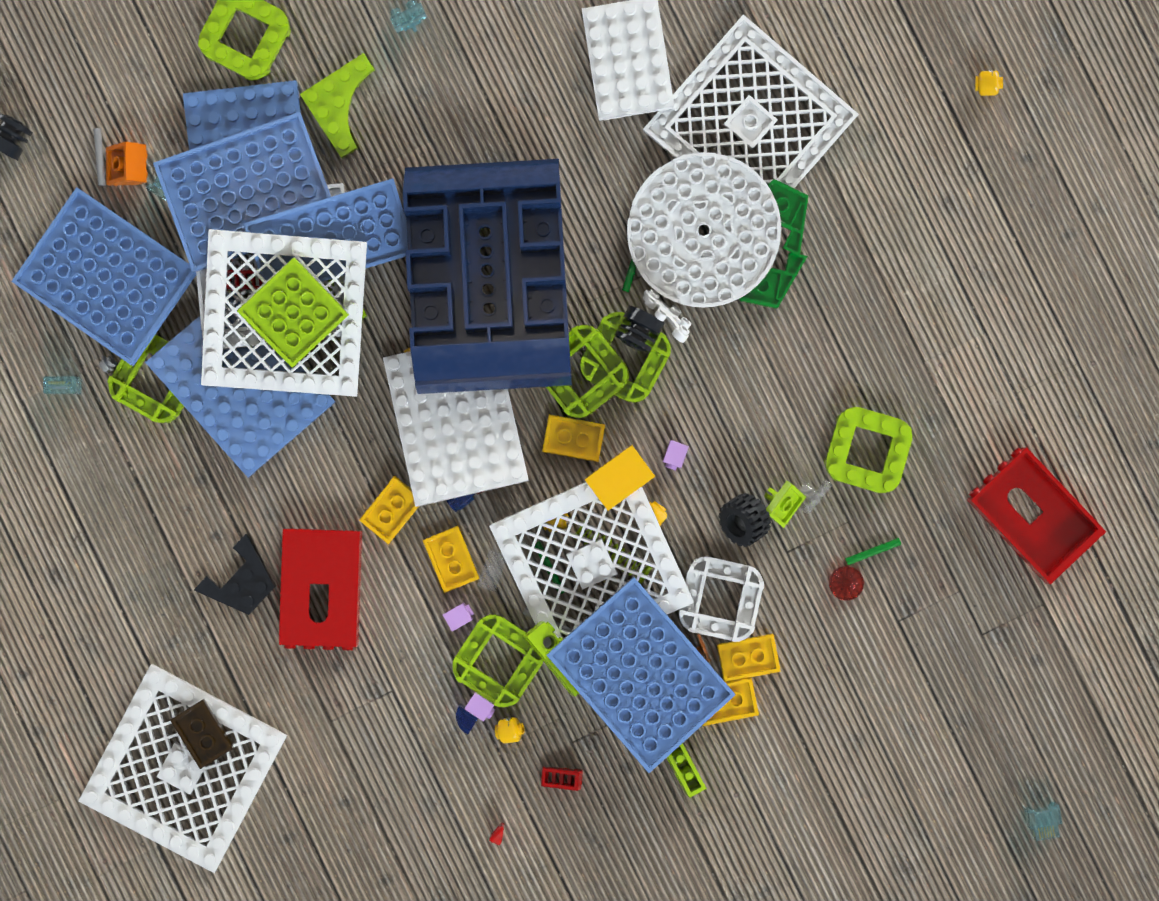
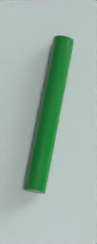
M632 258L622 291L628 293L637 268Z
M899 538L847 557L845 561L847 565L856 563L900 546L901 541Z
M536 542L534 547L544 551L541 542ZM545 556L543 565L552 568L553 566L549 558ZM553 573L552 582L561 585L558 575Z

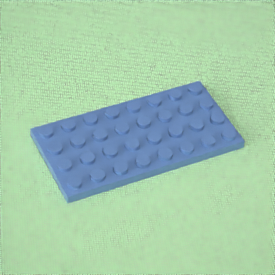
M393 178L243 223L245 231L251 233L367 242L366 268L405 257L406 250H408L407 221ZM262 254L267 261L274 256L272 254ZM281 255L287 263L295 257ZM258 256L255 257L259 269L265 263ZM278 257L269 263L276 271L284 266ZM301 257L306 264H308L310 261L314 259L310 257ZM320 258L326 266L334 260ZM317 260L309 266L316 275L324 269ZM340 260L346 267V260ZM337 262L329 267L335 276L343 271ZM267 266L259 272L266 281L274 275ZM327 271L318 277L322 282L333 279Z

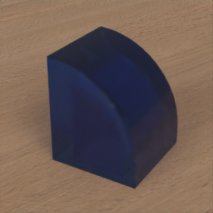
M460 703L456 712V721L459 728L464 733L469 734L478 718L465 710V706Z

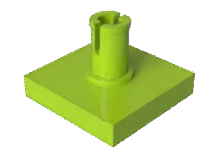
M787 480L778 492L773 488H769L767 491L770 494L766 492L764 495L765 499L771 501L766 508V511L769 512V517L783 528L806 498L803 493Z

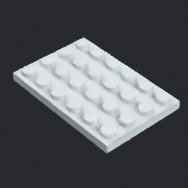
M629 0L582 8L599 121L674 109L658 0Z

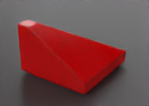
M503 822L490 835L489 841L497 845L502 843L505 826Z

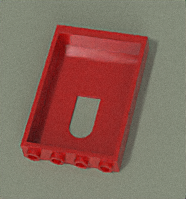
M1018 447L1010 454L1012 458L1007 462L1003 461L997 466L998 471L994 475L989 474L983 480L984 484L980 488L976 487L969 493L970 497L967 501L1043 582L1051 585L1106 531L1027 447L1021 449ZM1014 488L1022 489L1043 511L1030 525L1008 502V493Z
M283 529L279 645H284L286 649H295L296 645L303 646V649H315V646H323V650H334V647H342V650H353V647L358 646L362 531ZM310 584H329L328 616L325 621L320 623L314 622L309 616Z

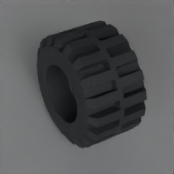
M747 493L739 494L720 508L718 515L720 518L719 524L722 526L721 529L725 532L726 537L731 539V542L737 543L738 546L743 545L747 547L764 537L770 530L771 526L769 524L771 519L768 517L770 516L769 512L766 511L765 505H762L761 501L756 499L755 496H749Z

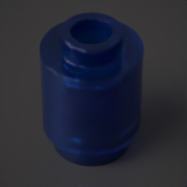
M475 494L446 501L457 512L475 500L473 497Z

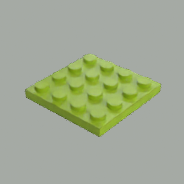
M295 257L237 310L292 368L349 315Z

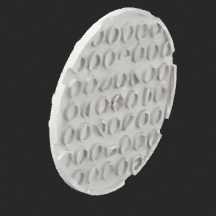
M707 152L692 153L675 158L659 167L642 184L630 210L627 224L628 245L633 262L641 276L662 296L687 306L715 307L728 304L745 296L765 278L779 250L781 218L776 200L770 188L751 167L733 157ZM702 225L709 227V233L705 236L699 234V227Z

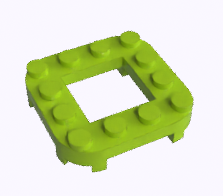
M217 0L199 35L198 46L210 61L220 64L249 81L258 80L264 76L267 77L271 72L270 68L286 37L290 36V23L281 9L264 0ZM236 10L268 25L252 58L220 42Z
M624 312L608 314L601 320L597 328L610 345L615 338L616 330L625 333L624 330L619 328V324L628 326L630 322L623 318ZM662 332L659 335L650 333L649 336L656 342L655 344L645 343L652 350L634 383L627 381L626 385L615 396L624 401L636 403L644 400L650 394L671 353L669 340ZM587 348L581 358V372L587 381L596 385L608 373L600 366L598 360Z
M589 325L576 326L569 332L570 357L583 346H586L608 375L582 397H579L570 385L546 387L563 408V411L575 418L591 415L618 393L629 379V371L625 362L601 332Z
M155 334L135 365L132 366L121 359L112 376H109L107 383L111 397L115 401L151 419V421L170 423L180 415L184 408L183 404L170 390L161 403L130 386L148 353L154 355L169 342Z
M852 407L844 410L836 419L830 446L824 460L827 473L835 481L875 493L893 491L899 485L912 443V429L901 419L861 407ZM856 427L891 437L882 473L846 463Z
M489 614L478 621L455 656L452 664L453 673L458 682L474 690L497 707H509L520 700L542 666L543 660L523 637L527 632L500 615ZM493 634L525 655L505 687L472 666Z

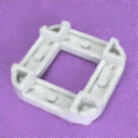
M708 556L695 559L690 564L685 579L694 603L679 609L678 614L681 624L690 632L733 642H740L748 638L755 629L761 594L764 589V581L761 574L749 565ZM706 576L743 584L735 621L698 613Z

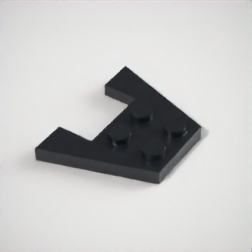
M245 534L233 547L246 560L239 570L222 588L209 576H206L194 591L250 615L276 585L248 534Z

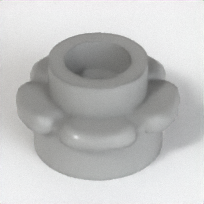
M102 356L99 366L104 372L109 374L116 369L117 362L113 357Z

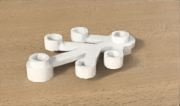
M653 289L650 291L645 290L642 298L646 306L650 309H654L657 306L658 310L654 314L655 317L660 321L667 319L675 328L672 335L678 341L684 343L689 337L690 331L688 328L691 326V322L684 317L680 320L678 316L682 313L681 310L674 305L670 308L659 299L660 295Z

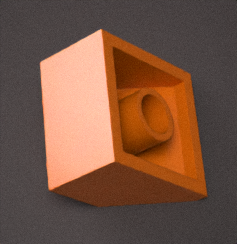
M122 142L106 147V185H139L147 183L146 160L148 154L146 144Z

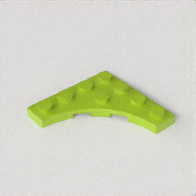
M364 53L300 94L342 159L358 149L352 138L348 121L352 96L362 81L375 71Z

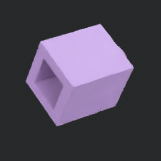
M670 440L662 461L666 463L665 467L675 471L677 467L682 468L689 446Z
M463 602L444 613L443 617L451 631H454L472 621L474 612L469 604L465 605Z
M477 692L473 694L464 708L483 722L486 717L490 719L496 710L493 708L492 702Z

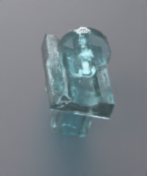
M411 0L406 4L407 10L401 12L399 8H395L390 11V20L397 33L412 28L414 33L417 32L416 25L422 23L421 21L427 18L421 3L418 4L415 0Z

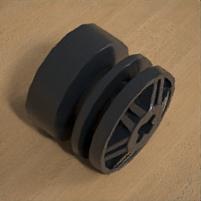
M0 114V152L18 161L23 149L17 145V142L28 143V140L21 135L24 133L31 136L33 132L15 118Z
M629 305L623 318L630 322L629 326L619 324V328L624 330L625 333L616 330L614 336L635 350L650 353L652 348L645 343L655 344L656 341L649 335L650 333L659 335L665 323L655 316Z

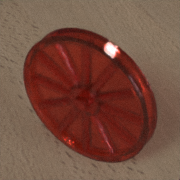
M850 566L837 568L829 579V588L832 594L838 599L845 601L857 598L864 587L861 573Z

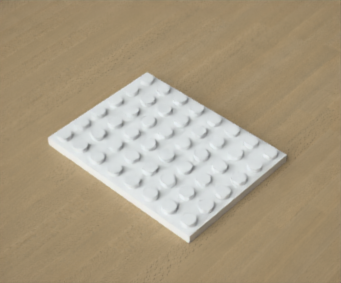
M411 351L383 357L416 507L529 481L508 389L418 394L415 387Z

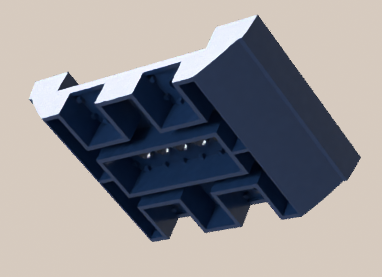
M559 159L405 167L403 206L407 221L408 250H406V269L412 328H409L417 393L429 394L572 385ZM482 228H489L491 233L487 237H482L480 230ZM483 247L491 248L492 252L489 256L481 254ZM484 266L492 267L493 271L490 275L482 273ZM485 285L493 286L494 290L491 294L483 293ZM485 305H494V312L491 314L485 313Z

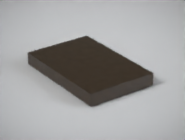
M205 699L170 719L200 769L234 749V746Z

